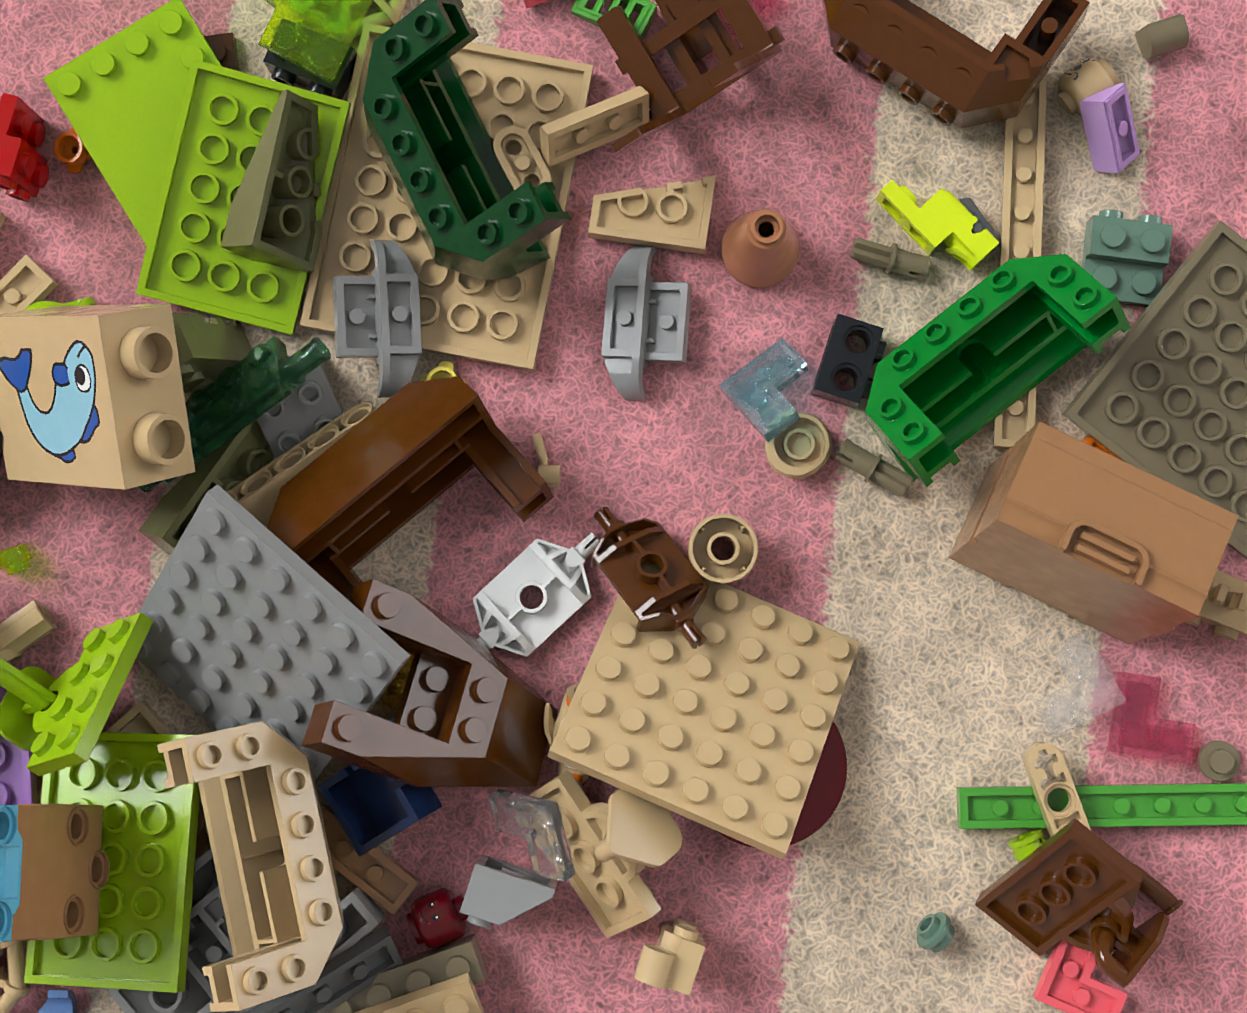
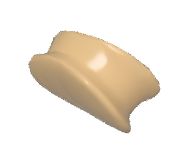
M790 413L775 423L767 435L765 443L767 460L774 471L787 478L803 479L811 476L821 469L830 457L833 446L831 434L825 424L817 417L806 413Z

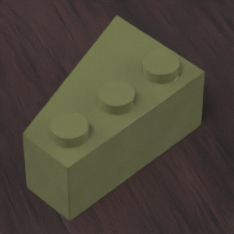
M172 313L185 393L190 391L192 395L204 393L214 387L213 381L257 362L240 321L231 320L229 321L230 323L224 324L221 317H214L210 319L211 323H205L202 315Z

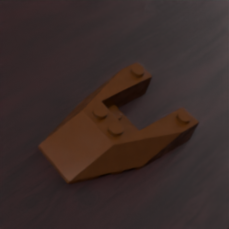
M376 579L353 586L349 601L400 647L414 654L393 723L336 700L316 704L302 746L413 787H536L548 745V739L544 731L543 716L545 704L549 702L465 629L413 595ZM550 704L552 716L555 719L557 709Z

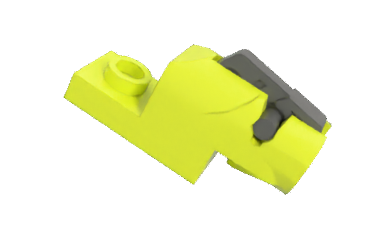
M891 180L880 190L875 199L928 256L944 243L947 246L945 251L963 263L969 271L999 244L998 236L971 198L957 199L952 193L941 188L919 208L915 204L917 200L914 194L906 186H898Z

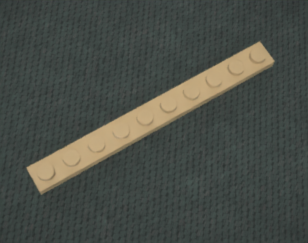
M1048 72L1018 116L1005 119L1000 266L1009 259L1041 256ZM1037 386L994 418L993 448H1013L1015 443L1035 426Z

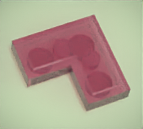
M1117 671L1107 751L1191 764L1196 724L1156 718L1161 678Z

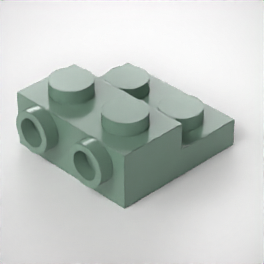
M1118 210L1099 211V216L1093 215L1086 222L1081 267L1118 298L1120 304L1148 307L1162 289L1164 267L1169 264L1173 225L1162 224L1163 218L1157 215H1140L1137 221L1123 219V212Z

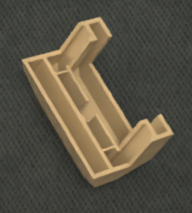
M263 721L158 744L159 753H164L169 778L164 780L166 789L198 782L233 954L232 958L202 967L203 975L209 976L214 1001L209 1003L211 1012L241 1011L315 985L343 929L344 918L310 756L270 724Z

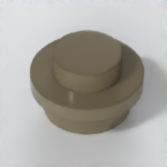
M1211 741L1201 748L1198 754V766L1202 774L1214 781H1226L1237 773L1240 766V757L1237 750L1231 744L1224 741Z

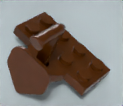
M1074 818L979 895L975 905L1038 956H1041L1063 939L1077 948L1093 952L1098 967L1119 986L1125 988L1161 944L1169 923L1168 916L1183 904V900H1178L1161 883L1138 865L1131 863ZM1140 890L1164 912L1157 913L1135 928L1133 927L1134 914L1131 909Z

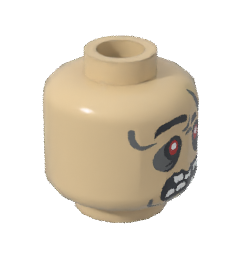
M1084 58L1060 76L1058 83L1061 93L1057 95V100L1068 114H1072L1075 111L1078 115L1082 116L1079 106L1080 101L1119 84L1118 77L1104 59L1097 61L1093 58Z

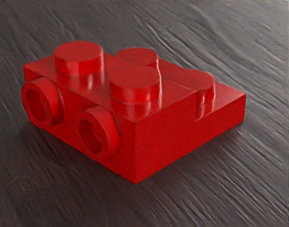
M3 92L0 100V188L5 189V194L12 198L29 202L31 196L37 198L39 188H44L49 178L48 161L35 150L36 147H40L43 144L46 128L44 120L20 97Z

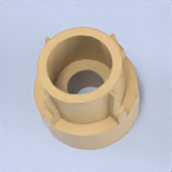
M716 514L701 521L692 532L688 543V557L693 568L703 579L716 584H728L744 577L754 566L758 555V542L754 531L744 520L731 514ZM718 538L728 539L734 547L733 556L724 561L715 558L711 551V545L714 540Z

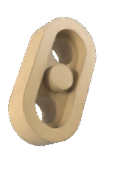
M507 126L496 134L493 141L495 157L513 191L531 178L537 179L540 184L552 182L548 167L530 134L524 128ZM512 144L521 147V151L516 155H510L507 152V148Z

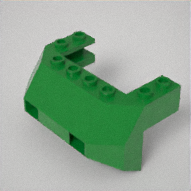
M1067 254L1009 259L877 363L865 411L866 421L905 473L912 476L913 482L919 478L928 487L933 483L931 477L948 463L955 466L960 462L954 450L1085 347L1088 346L1095 354H1098L1103 350L1101 345L1117 331L1121 330L1125 333L1131 327L1118 298Z

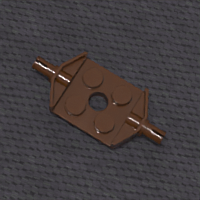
M603 507V511L599 509L594 514V518L599 522L606 534L600 539L595 548L590 566L593 569L597 563L637 617V630L639 632L677 630L683 634L692 649L703 645L707 638L693 622L695 614L704 602L709 588L702 577L693 568L659 522L646 518L627 523L624 520L618 522L608 507ZM650 563L657 565L661 572L649 574L644 572L640 566Z

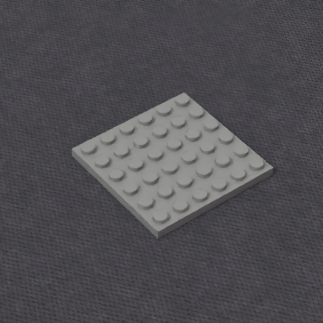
M218 484L206 492L139 612L152 619L153 623L136 659L140 660L162 683L170 687L192 710L199 713L217 731L261 721L270 724L310 756L315 784L334 757L302 746L314 706L336 700L368 713L411 656Z

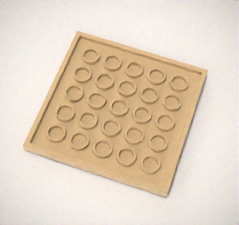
M645 563L640 566L644 572L649 574L661 572L657 565ZM703 579L709 588L704 602L695 614L693 622L703 635L706 636L707 640L700 647L697 646L696 649H692L683 634L677 630L639 632L637 630V617L620 594H618L547 757L783 859L790 845L860 642L727 584H716Z

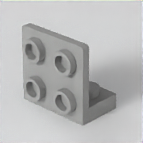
M319 351L245 380L246 399L275 458H278L343 414L327 380L325 364Z

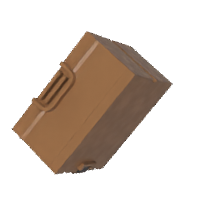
M1039 421L1015 443L1013 448L1010 447L989 466L948 558L1000 582L1004 587L1011 586L1067 613V617L1071 619H1077L1130 645L1152 635L1161 636L1176 630L1177 625L1200 617L1202 606L1208 597V591L1239 516Z

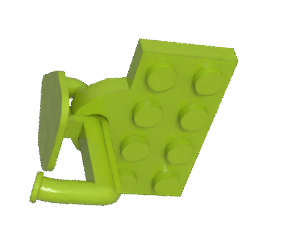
M139 612L124 619L119 618L115 622L103 627L94 628L83 641L82 646L85 649L79 661L64 671L57 679L39 667L29 666L18 670L0 658V686L7 690L0 703V735L22 750H31L33 754L26 766L28 770L38 776H42L88 761L153 623L152 619Z

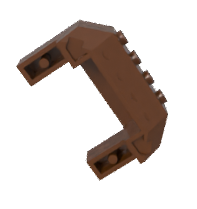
M822 0L830 45L833 48V53L839 59L848 64H852L855 61L866 68L865 73L875 82L882 85L888 82L899 89L898 94L905 101L913 105L921 103L932 110L931 115L940 123L946 126H951L953 123L961 129L1017 117L1085 19L1090 4L1087 0H1042L1018 37L1014 39L1005 33L991 52L909 0Z

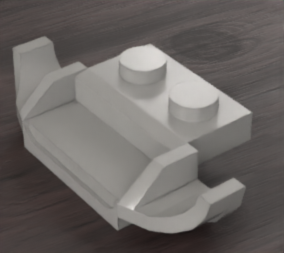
M370 240V248L373 249L375 269L372 271V276H335L332 279L336 358H375L376 366H379L380 369L377 398H391L409 382L416 369L419 356L422 354L419 280L410 259L393 240Z
M634 246L629 249L617 263L611 278L607 279L601 356L604 357L610 378L625 400L645 401L646 393L643 389L642 380L643 370L648 369V363L686 364L692 286L688 282H654V277L650 274L652 258L657 252V248L654 246Z

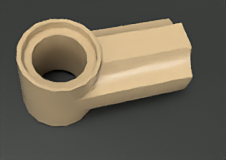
M33 600L0 623V658L7 663L11 661L17 663L20 661L24 651L57 629L55 620L38 600Z

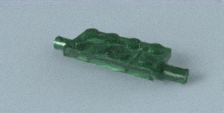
M273 336L264 344H258L253 347L247 357L235 366L225 368L218 375L217 379L204 389L193 392L185 404L194 465L292 394L291 389H295L304 383L306 375L325 361L327 362L331 359V353L327 346L319 338L315 337L295 354L288 356L286 345L276 336ZM177 477L170 478V479H166V480H162V481H166V482L169 484V483H171L173 480H175ZM162 481L138 487L142 491L149 493Z

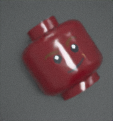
M440 888L413 901L411 913L407 914V921L417 944L424 943L428 948L437 949L464 936L466 929L464 920H467L468 915L460 913L464 900L462 895L455 897L449 889Z

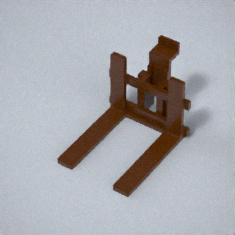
M655 0L668 25L644 42H642L621 6L612 8L598 18L597 24L619 58L615 63L623 75L628 73L636 87L641 86L649 93V118L651 121L637 127L613 143L611 146L614 151L617 152L670 126L782 52L779 43L785 39L778 27L774 26L767 30L750 0ZM720 9L724 14L725 18L727 19L728 23L730 24L731 28L733 29L734 33L736 34L737 38L739 39L740 43L742 44L743 48H741L740 44L738 43L737 39L735 38L734 34L732 33L731 29L729 28L728 24L726 23L725 19L720 13ZM663 48L667 50L687 83L685 87L676 93H673L652 58L654 54ZM714 51L721 63L708 70L702 58Z

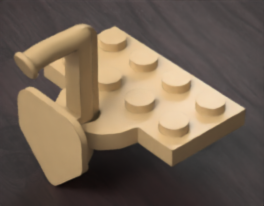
M569 770L517 802L606 938L652 918L661 910L653 897L651 889L643 882L639 873L645 868V865L653 868L663 865L681 848L682 834L671 816L670 810L622 789H618L609 797L608 804L603 802L591 804L584 793L583 787L575 780Z

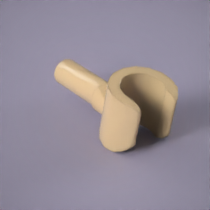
M542 434L532 435L538 458V473L546 481L549 488L560 487V465H548V457Z

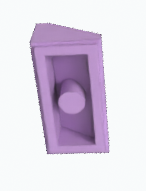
M1116 84L1080 101L1079 106L1093 168L1097 172H1121L1140 155L1126 84Z

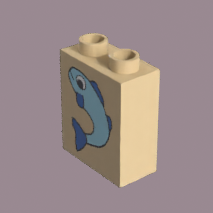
M171 304L51 306L0 314V431L3 435L2 448L8 480L126 490L195 472Z

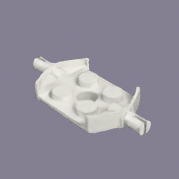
M592 532L575 548L571 547L570 549L537 538L473 598L481 629L480 637L476 640L488 650L496 646L529 657L535 649L583 604L592 598L583 564L586 562L585 559L597 547L599 543L598 538L587 549L585 547L596 538ZM528 586H537L543 592V602L535 609L525 608L521 603V593Z

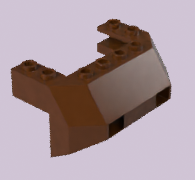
M459 376L406 384L280 488L267 529L349 600L353 586L363 583L352 568L474 467L523 522L554 498V495L541 475L495 425L479 395Z

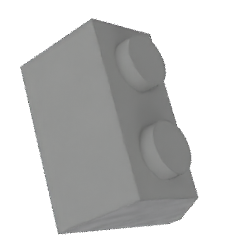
M482 854L475 863L460 913L468 915L467 921L480 927L491 928L492 923L501 925L553 898L558 879Z

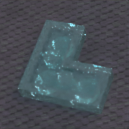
M782 338L722 382L720 386L723 393L767 442H770L800 419L797 410L786 400L780 391L809 371L800 355Z

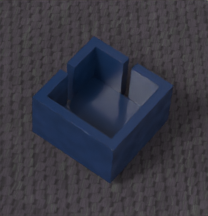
M350 764V766L342 769L318 785L359 857L442 807L432 787H413Z

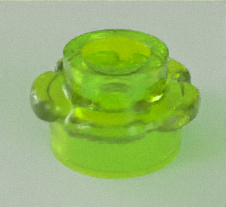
M26 543L1 550L0 570L5 568L7 575L23 571L31 567L29 560L35 555L33 552L30 553Z

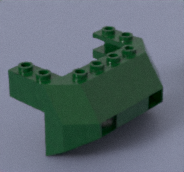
M425 0L373 41L362 100L366 123L435 263L481 280L510 278L549 259L550 256L541 239L571 218L567 211L563 212L553 192L556 190L553 182H543L536 188H534L532 182H525L513 191L495 157L493 142L450 58L479 35L475 28L470 27L462 11L464 5L461 0Z

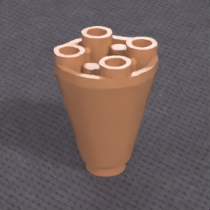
M768 209L752 210L739 215L728 225L722 238L721 257L726 271L736 281L749 287L767 288L780 284L792 273L799 258V240L793 226L779 213Z

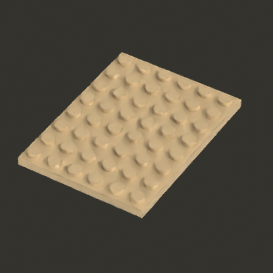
M363 23L347 99L351 103L321 223L322 236L314 272H311L300 326L305 329L335 334L332 279L335 276H372V271L375 269L373 249L370 248V240H393L404 250L411 261L415 273L418 274L422 351L534 372L563 225L546 235L542 240L550 258L510 278L481 280L435 263L366 123L362 100L373 41L391 27ZM471 42L450 57L492 142L496 134L504 127L519 126L530 134L541 154L540 126L587 107L594 72L593 65ZM512 144L507 148V152L510 155H516L521 151V147L516 144ZM577 156L551 167L546 164L556 188L553 192L563 212H566ZM531 178L526 181L532 182L534 188H536L540 184V182L535 178Z

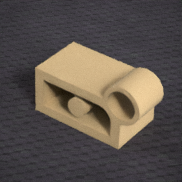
M674 918L673 924L664 921L656 945L644 944L634 978L653 987L668 988L690 996L705 950L703 935L696 931L698 926L679 918Z

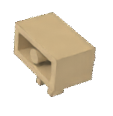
M1217 570L1208 591V597L1202 606L1200 617L1185 623L1199 626L1202 621L1214 626V634L1232 641H1237L1238 636L1247 637V582Z

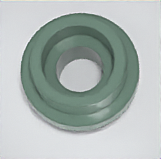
M943 912L925 916L917 927V943L923 949H930L933 952L943 950L951 942L955 933V928L951 925L950 918Z

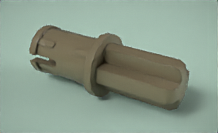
M862 238L855 239L850 250V257L852 259L882 267L885 274L890 272L899 273L919 281H924L931 261L929 256L905 251L898 248L896 243L889 247Z
M848 438L834 461L864 476L866 483L870 479L899 497H903L913 483L912 476L882 460V454H879L877 457L854 444Z

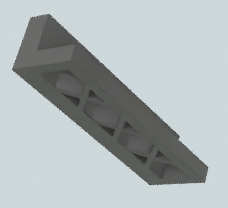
M383 927L326 962L315 985L258 1004L245 1013H327L369 987L380 973L404 963L390 934Z

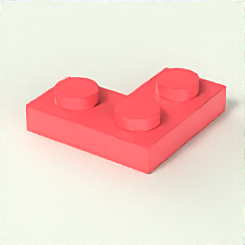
M1063 939L1053 946L1033 996L1036 1000L1066 1013H1121L1128 994L1124 990L1091 977L1096 965L1093 952L1077 948Z

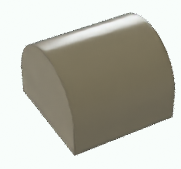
M1178 14L1147 24L1136 32L1135 37L1142 57L1148 60L1185 48L1189 42V31L1185 16Z

